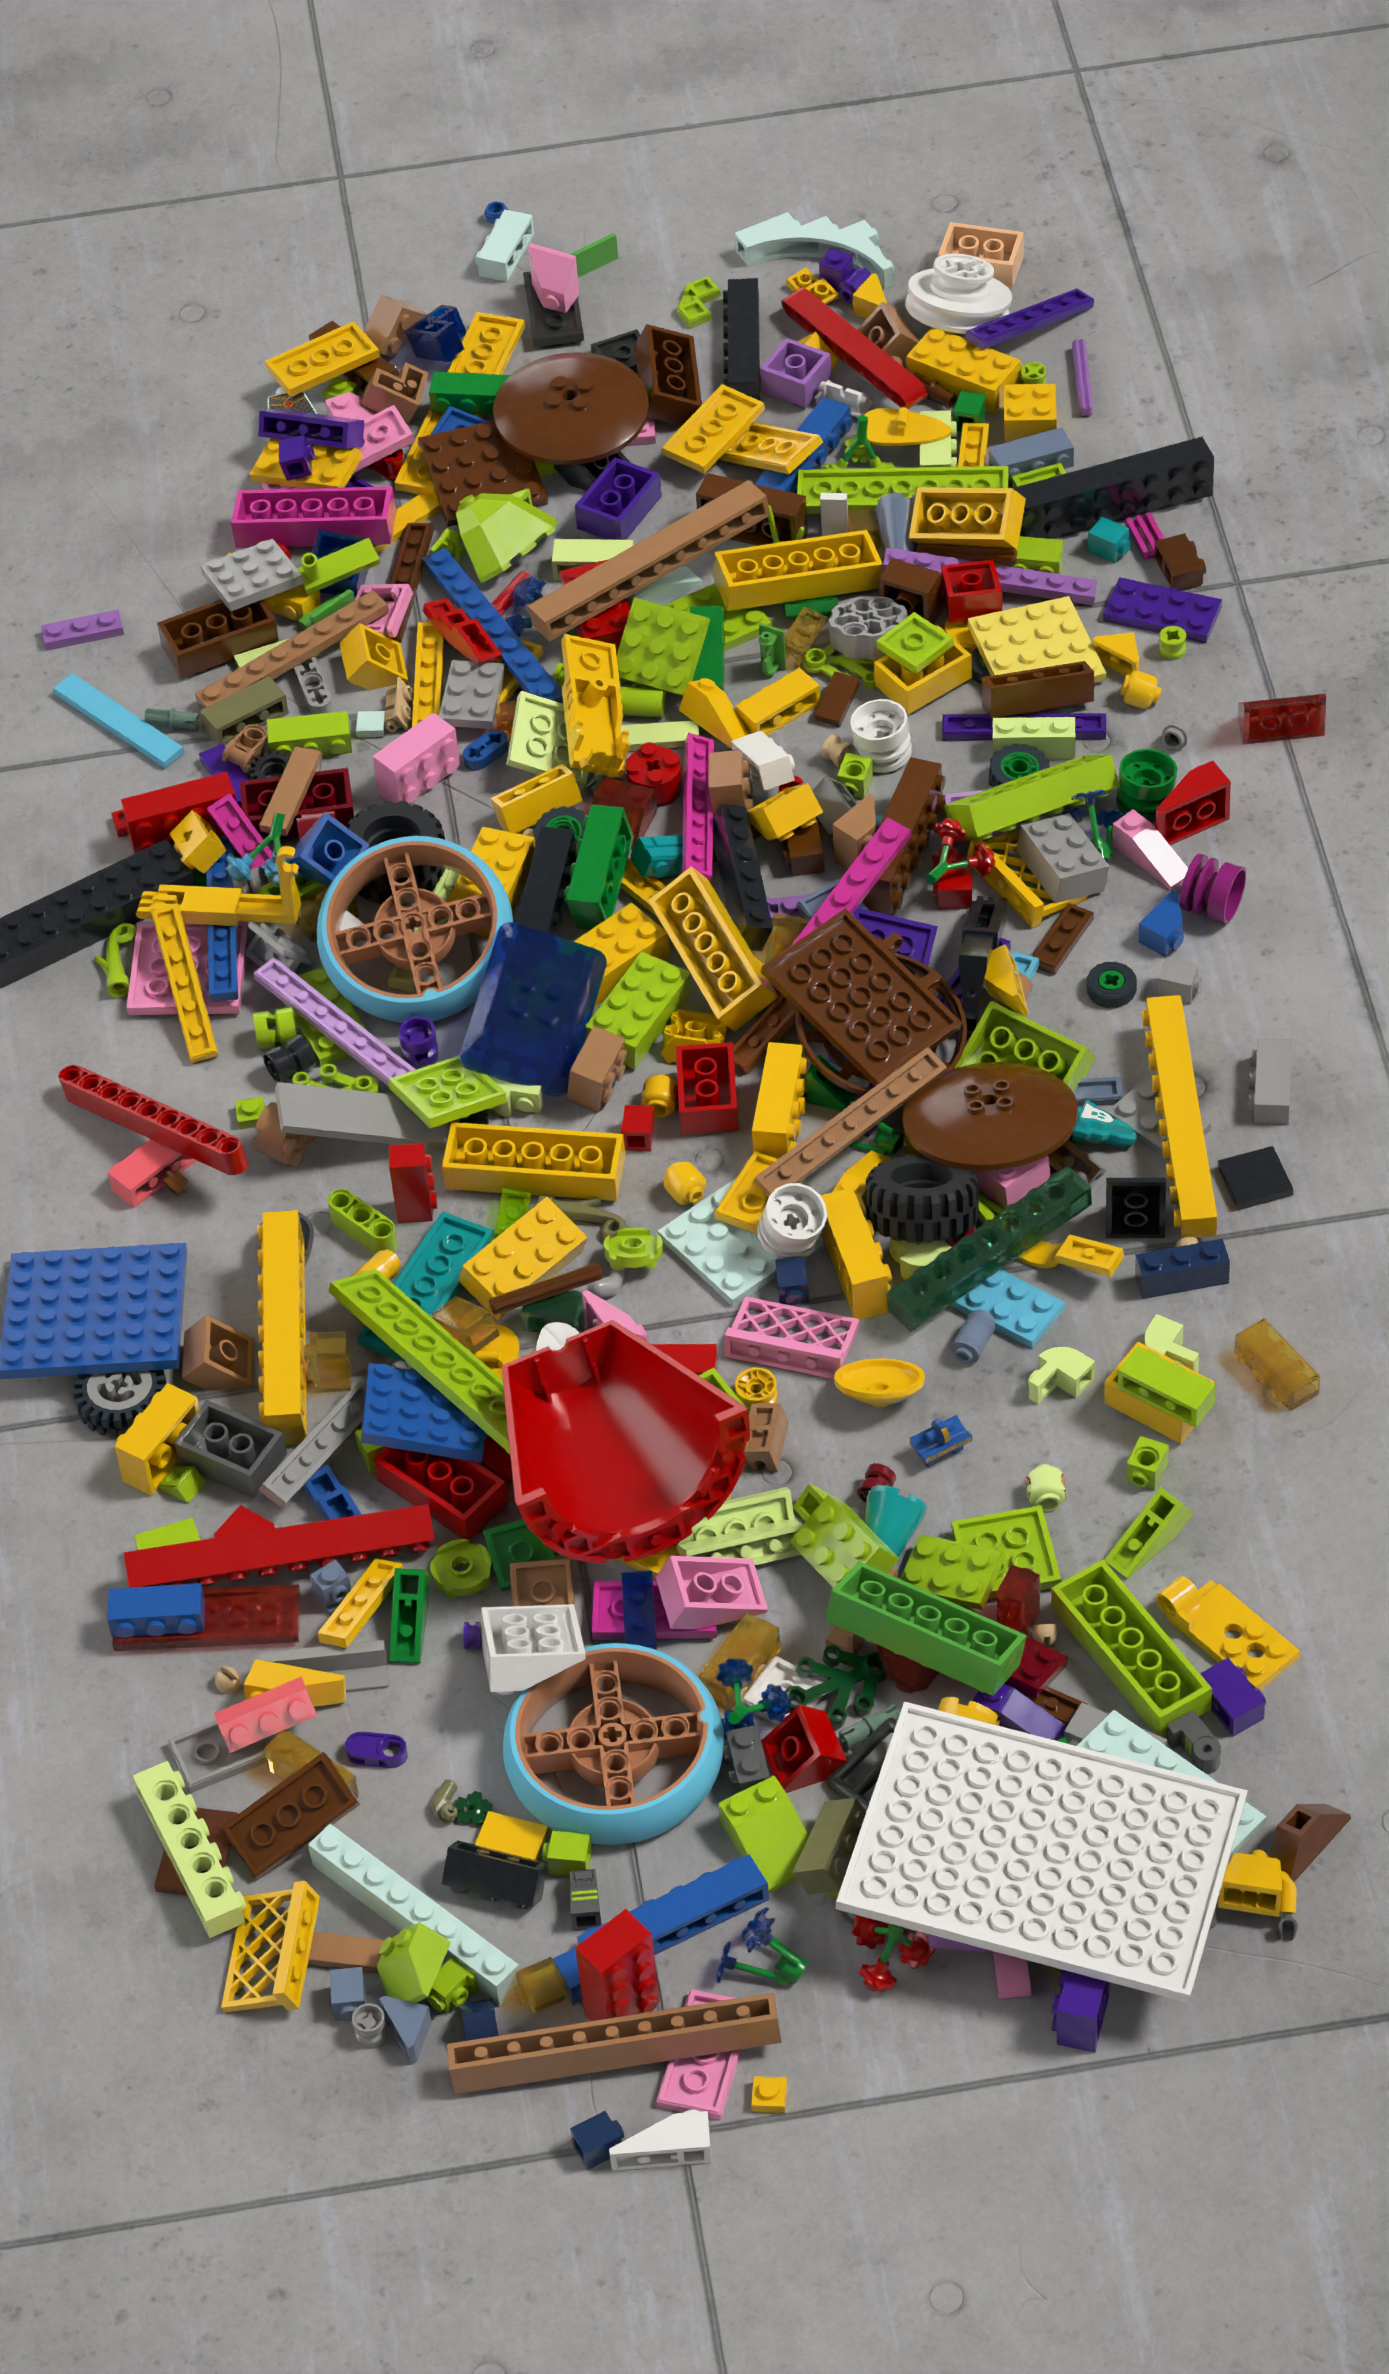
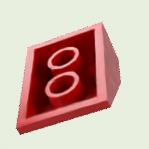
M1214 761L1199 765L1190 770L1156 809V829L1170 846L1230 819L1231 781Z

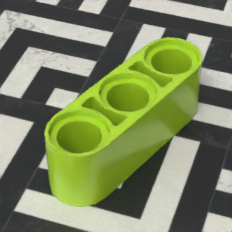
M336 1189L328 1195L327 1201L330 1218L336 1227L374 1254L385 1249L393 1253L397 1250L395 1226L389 1218L349 1190Z

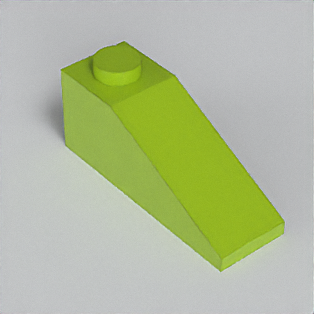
M1160 1487L1104 1561L1129 1579L1176 1538L1195 1512Z

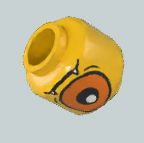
M664 1074L647 1078L643 1084L641 1105L654 1106V1116L656 1118H663L672 1114L678 1104V1083L673 1078Z

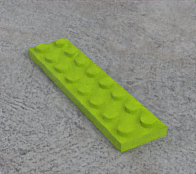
M1008 466L798 470L797 494L806 496L807 514H821V493L847 494L848 513H875V508L881 497L891 493H903V497L912 498V494L916 495L917 487L1008 488L1009 471Z

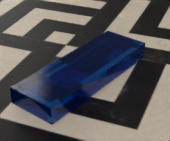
M652 1570L621 1573L625 1644L639 1645L657 1650Z

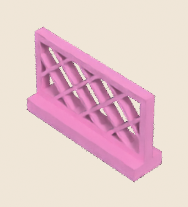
M745 1296L732 1328L728 1327L725 1333V1357L834 1379L836 1371L844 1365L858 1331L860 1319ZM753 1308L762 1310L763 1313L751 1317L748 1310ZM787 1315L792 1319L780 1323L776 1317ZM770 1320L773 1326L761 1329L758 1323ZM812 1320L819 1322L820 1325L808 1328L805 1322ZM798 1325V1327L802 1330L801 1332L790 1335L786 1329ZM842 1326L850 1329L837 1334L833 1328ZM751 1327L754 1330V1332L744 1331L742 1329ZM825 1331L830 1335L829 1338L821 1341L815 1337V1335ZM779 1332L783 1338H778L770 1335ZM808 1338L812 1344L798 1341ZM837 1344L841 1350L828 1347Z

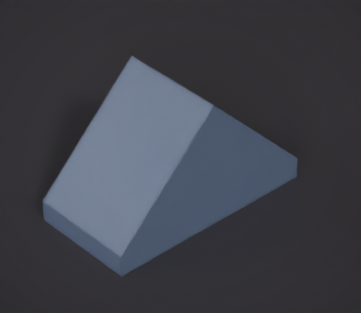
M389 1996L379 1998L385 2021L410 2064L416 2063L432 2024L429 2006Z

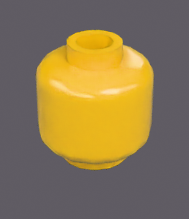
M1135 670L1130 675H1125L1119 695L1123 696L1125 704L1146 710L1150 707L1151 703L1157 704L1162 688L1157 687V677Z
M676 1162L665 1171L663 1187L678 1204L687 1205L697 1203L702 1199L706 1188V1179L692 1163Z

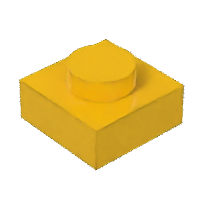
M754 2076L752 2112L785 2113L787 2077Z

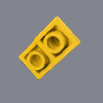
M806 267L786 279V286L792 292L804 287L825 304L839 297V294L824 278L818 280Z

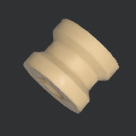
M832 734L823 743L820 756L826 761H833V764L840 768L845 753L854 754V745L847 741L842 742L839 736Z

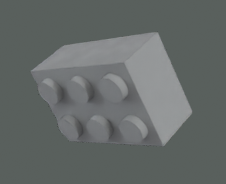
M1070 813L1020 826L1016 851L1055 904L1105 890L1109 865Z

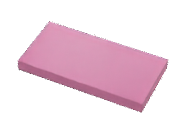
M690 1989L685 2006L735 1998ZM742 2049L668 2061L656 2101L657 2107L679 2112L687 2110L708 2111V2118L721 2120Z

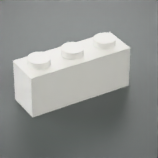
M762 731L731 741L733 750H742L743 759L749 760L750 778L764 791L794 781L793 770H795V763L791 754H787L781 746L774 743L773 739L766 736Z

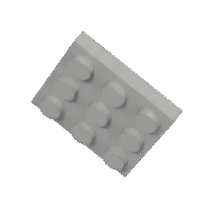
M273 539L261 541L255 546L237 550L231 555L220 559H213L209 563L200 566L202 575L230 611L304 584L301 573Z

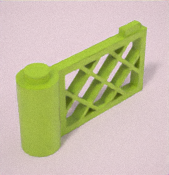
M619 678L620 685L628 680ZM631 682L633 685L630 687H620L623 716L663 718L666 691L648 688L646 685Z

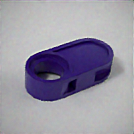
M362 1731L351 1734L345 1742L346 1755L349 1761L356 1765L397 1768L402 1766L408 1758L406 1742L398 1735ZM390 1746H396L401 1749L400 1753L393 1757L386 1756L384 1751Z

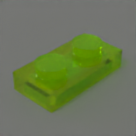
M502 1188L494 1239L528 1212L531 1193Z

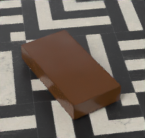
M835 671L814 714L815 720L840 727L861 684L860 678Z

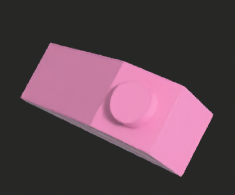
M1131 810L1113 823L1114 848L1169 890H1173L1183 883L1188 868L1151 822L1135 810Z

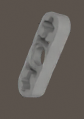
M313 656L293 668L294 674L311 714L330 713L333 708L331 694L318 662ZM304 666H307L310 672L305 673ZM310 682L319 683V685L314 688L306 687V685ZM317 697H320L321 704H318L316 701Z

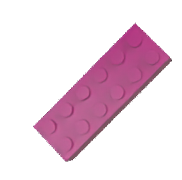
M393 486L238 490L231 520L235 547L249 548L261 541L271 539L276 543H282L285 547L353 545L367 538H370L371 543L375 545L391 544L397 512Z

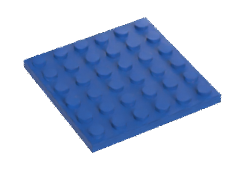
M186 1243L11 1253L0 1348V1379L178 1369L187 1264Z

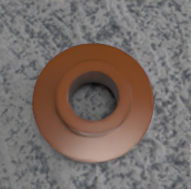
M167 1170L165 1172L166 1176L162 1179V1182L171 1192L179 1196L182 1192L186 1193L188 1191L186 1187L188 1180L178 1170L174 1172Z

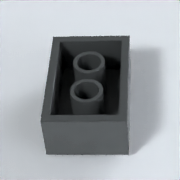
M209 1400L204 1402L174 1442L179 1465L195 1467L200 1474L254 1498L259 1493L261 1485L276 1470L287 1455L283 1432Z

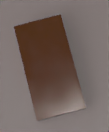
M322 1752L220 1828L253 1877L258 1880L313 1840L329 1824L333 1825L358 1807L360 1802L328 1755Z

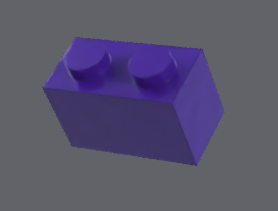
M1229 1658L1200 1673L1212 1688L1211 1711L1233 1737L1264 1719L1266 1699L1260 1689L1253 1688L1248 1682L1244 1670L1240 1666L1236 1667Z

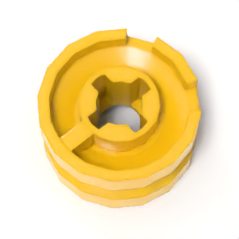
M753 1367L744 1370L736 1378V1396L745 1405L748 1414L751 1404L777 1403V1382L775 1376L769 1370Z

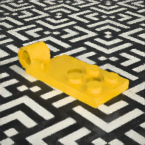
M1179 1576L1156 1595V1601L1160 1609L1167 1615L1168 1621L1218 1663L1229 1658L1236 1667L1240 1666L1254 1689L1262 1690L1300 1659L1299 1649L1221 1584L1210 1580L1197 1590L1196 1586L1188 1578ZM1229 1631H1237L1241 1634V1637L1230 1639L1225 1634ZM1256 1649L1262 1651L1264 1655L1258 1658L1250 1657L1247 1653L1250 1650Z

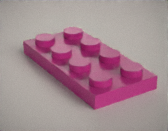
M594 1581L593 1640L717 1638V1625L702 1629H671L657 1581Z

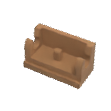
M780 1403L751 1404L749 1412L750 1441L746 1442L744 1451L747 1457L746 1460L754 1470H757V1461H762L770 1472H778L789 1425Z

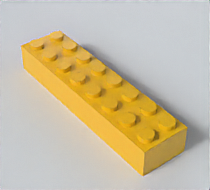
M298 1210L262 1213L263 1224L257 1225L258 1241L261 1242V1249H258V1265L261 1267V1274L258 1275V1289L261 1292V1300H258L259 1317H262V1325H258L259 1342L262 1343V1350L258 1352L260 1369L262 1368V1376H259V1392L262 1394V1402H259V1416L262 1424L283 1432L285 1446L299 1445L307 1437L304 1237Z

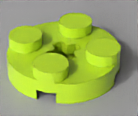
M624 1228L617 1231L616 1237L610 1239L609 1235L604 1240V1256L610 1262V1267L614 1270L637 1267L652 1269L657 1266V1260L663 1254L661 1236L657 1234L656 1238L650 1235V1230L646 1228Z
M467 1539L452 1540L440 1546L436 1551L437 1555L431 1560L430 1569L433 1582L448 1598L454 1599L459 1596L472 1595L488 1587L491 1583L493 1571L489 1551L481 1544L479 1546L471 1544ZM458 1564H462L464 1567L469 1566L465 1571H456Z

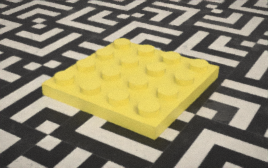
M1069 596L968 618L967 626L991 676L1086 661L1094 671V683L1106 680V671Z

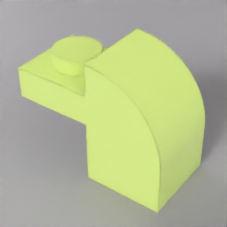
M491 1061L487 1075L506 1092L507 1100L506 1103L495 1106L493 1110L507 1118H510L512 1110L541 1113L543 1107L541 1086L522 1084L519 1065Z
M890 1237V1254L896 1262L900 1263V1276L909 1282L930 1284L939 1281L956 1263L955 1250L945 1241L922 1242L920 1245H917L916 1243H907L904 1240H892Z
M1156 1314L1145 1332V1345L1198 1373L1199 1353L1182 1346L1183 1325Z
M1055 1347L1042 1352L1038 1356L1039 1370H1035L1028 1379L1029 1399L1039 1404L1057 1386L1077 1398L1095 1380V1361L1080 1351L1069 1347Z

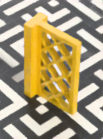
M1020 828L985 842L983 840L977 841L976 838L970 840L967 857L973 856L974 846L983 843L985 848L990 850L994 848L1005 850L1004 855L994 853L995 865L991 868L990 874L982 877L1002 898H1006V902L1031 928L1041 925L1042 917L1064 909L1068 903L1074 905L1087 900V896L1056 904L1053 902L1044 906V903L1039 898L1052 900L1046 890L1040 889L1041 884L1034 874L1024 873V869H1029L1023 859L1008 856L1009 851L1018 853L1016 851L1017 844H1012L1011 842L1018 839ZM1006 864L1021 867V871L1011 870ZM1023 881L1038 884L1037 888L1027 887Z
M306 1881L294 1882L293 1889L243 1896L247 1909L243 1910L245 1923L237 1926L221 2005L225 2013L283 2005L287 2011L299 2009L320 1902V1896ZM285 1901H290L289 1908L280 1916L275 1910ZM264 1904L266 1907L256 1917L251 1919L252 1906ZM273 1913L277 1919L263 1932L259 1925ZM285 1925L284 1935L274 1943L270 1938ZM257 1929L260 1935L246 1947V1938ZM268 1941L272 1947L257 1959L253 1954ZM279 1953V1963L269 1972L265 1965ZM251 1957L255 1963L240 1975V1966ZM263 1969L266 1975L252 1988L248 1981ZM274 1981L273 1995L261 1997L259 1994ZM246 1985L250 1991L240 2000H234L235 1994Z

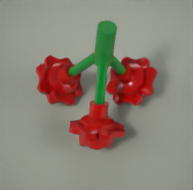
M945 819L941 824L935 825L933 832L939 834V837L942 838V847L938 849L939 854L935 853L932 855L934 864L932 871L926 876L927 882L934 884L947 871L964 869V867H975L982 876L990 874L991 868L994 867L996 862L992 850L985 848L983 843L974 846L973 856L967 857L963 861L964 856L957 854V849L952 847L954 841L964 840L967 833L962 829L958 820Z
M856 1915L855 1926L851 1930V1934L857 1937V1945H865L873 1950L877 1944L885 1942V1935H888L889 1939L882 1957L877 1959L876 1964H863L858 1974L864 1978L863 1984L873 1992H883L886 1988L893 1989L897 1979L892 1976L891 1971L888 1969L890 1965L888 1959L895 1942L899 1940L903 1942L899 1947V1951L902 1953L900 1956L902 1963H907L912 1969H916L919 1964L926 1966L929 1957L935 1953V1948H930L928 1937L925 1933L917 1931L915 1935L909 1933L905 1936L902 1933L903 1927L891 1924L890 1928H888V1924L885 1922Z

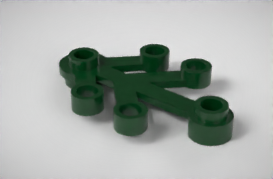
M835 1645L825 1648L822 1656L824 1664L814 1662L812 1658L806 1656L801 1657L797 1661L795 1671L799 1677L810 1678L812 1675L828 1679V1681L807 1690L799 1686L787 1688L782 1698L783 1708L790 1714L798 1706L791 1704L790 1701H796L800 1705L807 1706L808 1703L838 1691L834 1706L829 1709L827 1715L834 1728H840L845 1724L847 1718L846 1707L853 1684L865 1679L862 1694L856 1698L854 1703L855 1713L865 1716L872 1712L874 1706L872 1698L877 1682L887 1679L891 1671V1664L887 1656L881 1652H871L861 1657L842 1651ZM827 1654H835L837 1658H830ZM842 1663L856 1669L846 1672L833 1667ZM801 1665H807L810 1669L804 1670ZM870 1667H877L879 1670H873ZM859 1703H866L869 1707L863 1708ZM838 1714L842 1719H835L832 1715Z

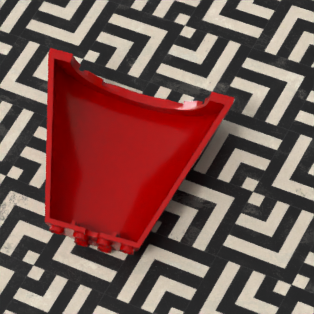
M614 1320L567 1338L564 1347L559 1350H552L548 1346L502 1365L515 1503L530 1531L539 1537L544 1545L561 1555L583 1562L606 1564L605 1559L623 1558L625 1562L662 1552L693 1534L692 1527L698 1524L705 1516L709 1520L724 1504L740 1478L747 1459L744 1454L746 1442L750 1441V1421L745 1405Z

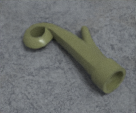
M540 1195L538 1203L548 1196ZM548 1197L570 1220L604 1224L601 1233L605 1238L609 1235L610 1239L616 1237L618 1230L628 1228L626 1221L620 1216L593 1207L600 1204L599 1198L582 1201L554 1200V1197ZM616 1227L618 1230L611 1231L610 1229Z

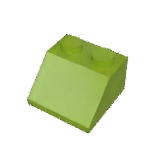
M420 1922L408 1929L404 1928L392 1938L388 1937L380 1947L379 1953L381 1957L377 1964L386 1996L414 2003L427 1998L451 1942Z

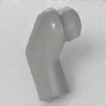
M612 1269L609 1277L590 1283L588 1291L600 1298L616 1295L620 1290L626 1270Z

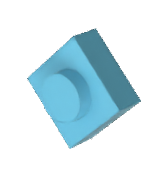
M1012 951L1011 955L1017 964L1018 972L1026 975L1031 981L1039 967V958Z

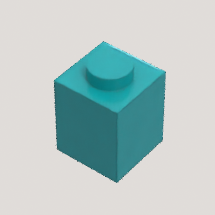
M1101 517L1088 532V552L1110 562L1116 563L1130 549L1129 528L1109 519Z

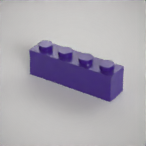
M278 408L259 410V437L285 440L304 435L306 442L309 444L344 449L363 446L364 420Z

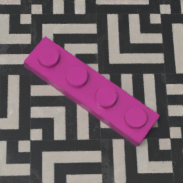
M230 793L207 808L208 813L241 859L246 854L249 855L263 841ZM268 846L253 859L254 862L249 866L250 870L255 867H261L267 859H272V851ZM262 870L263 873H264L265 879H266V884H268L269 882H268L267 877H266V875H265V871Z

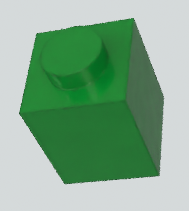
M960 392L953 411V421L957 422V431L962 432L963 423L984 422L986 416V394Z

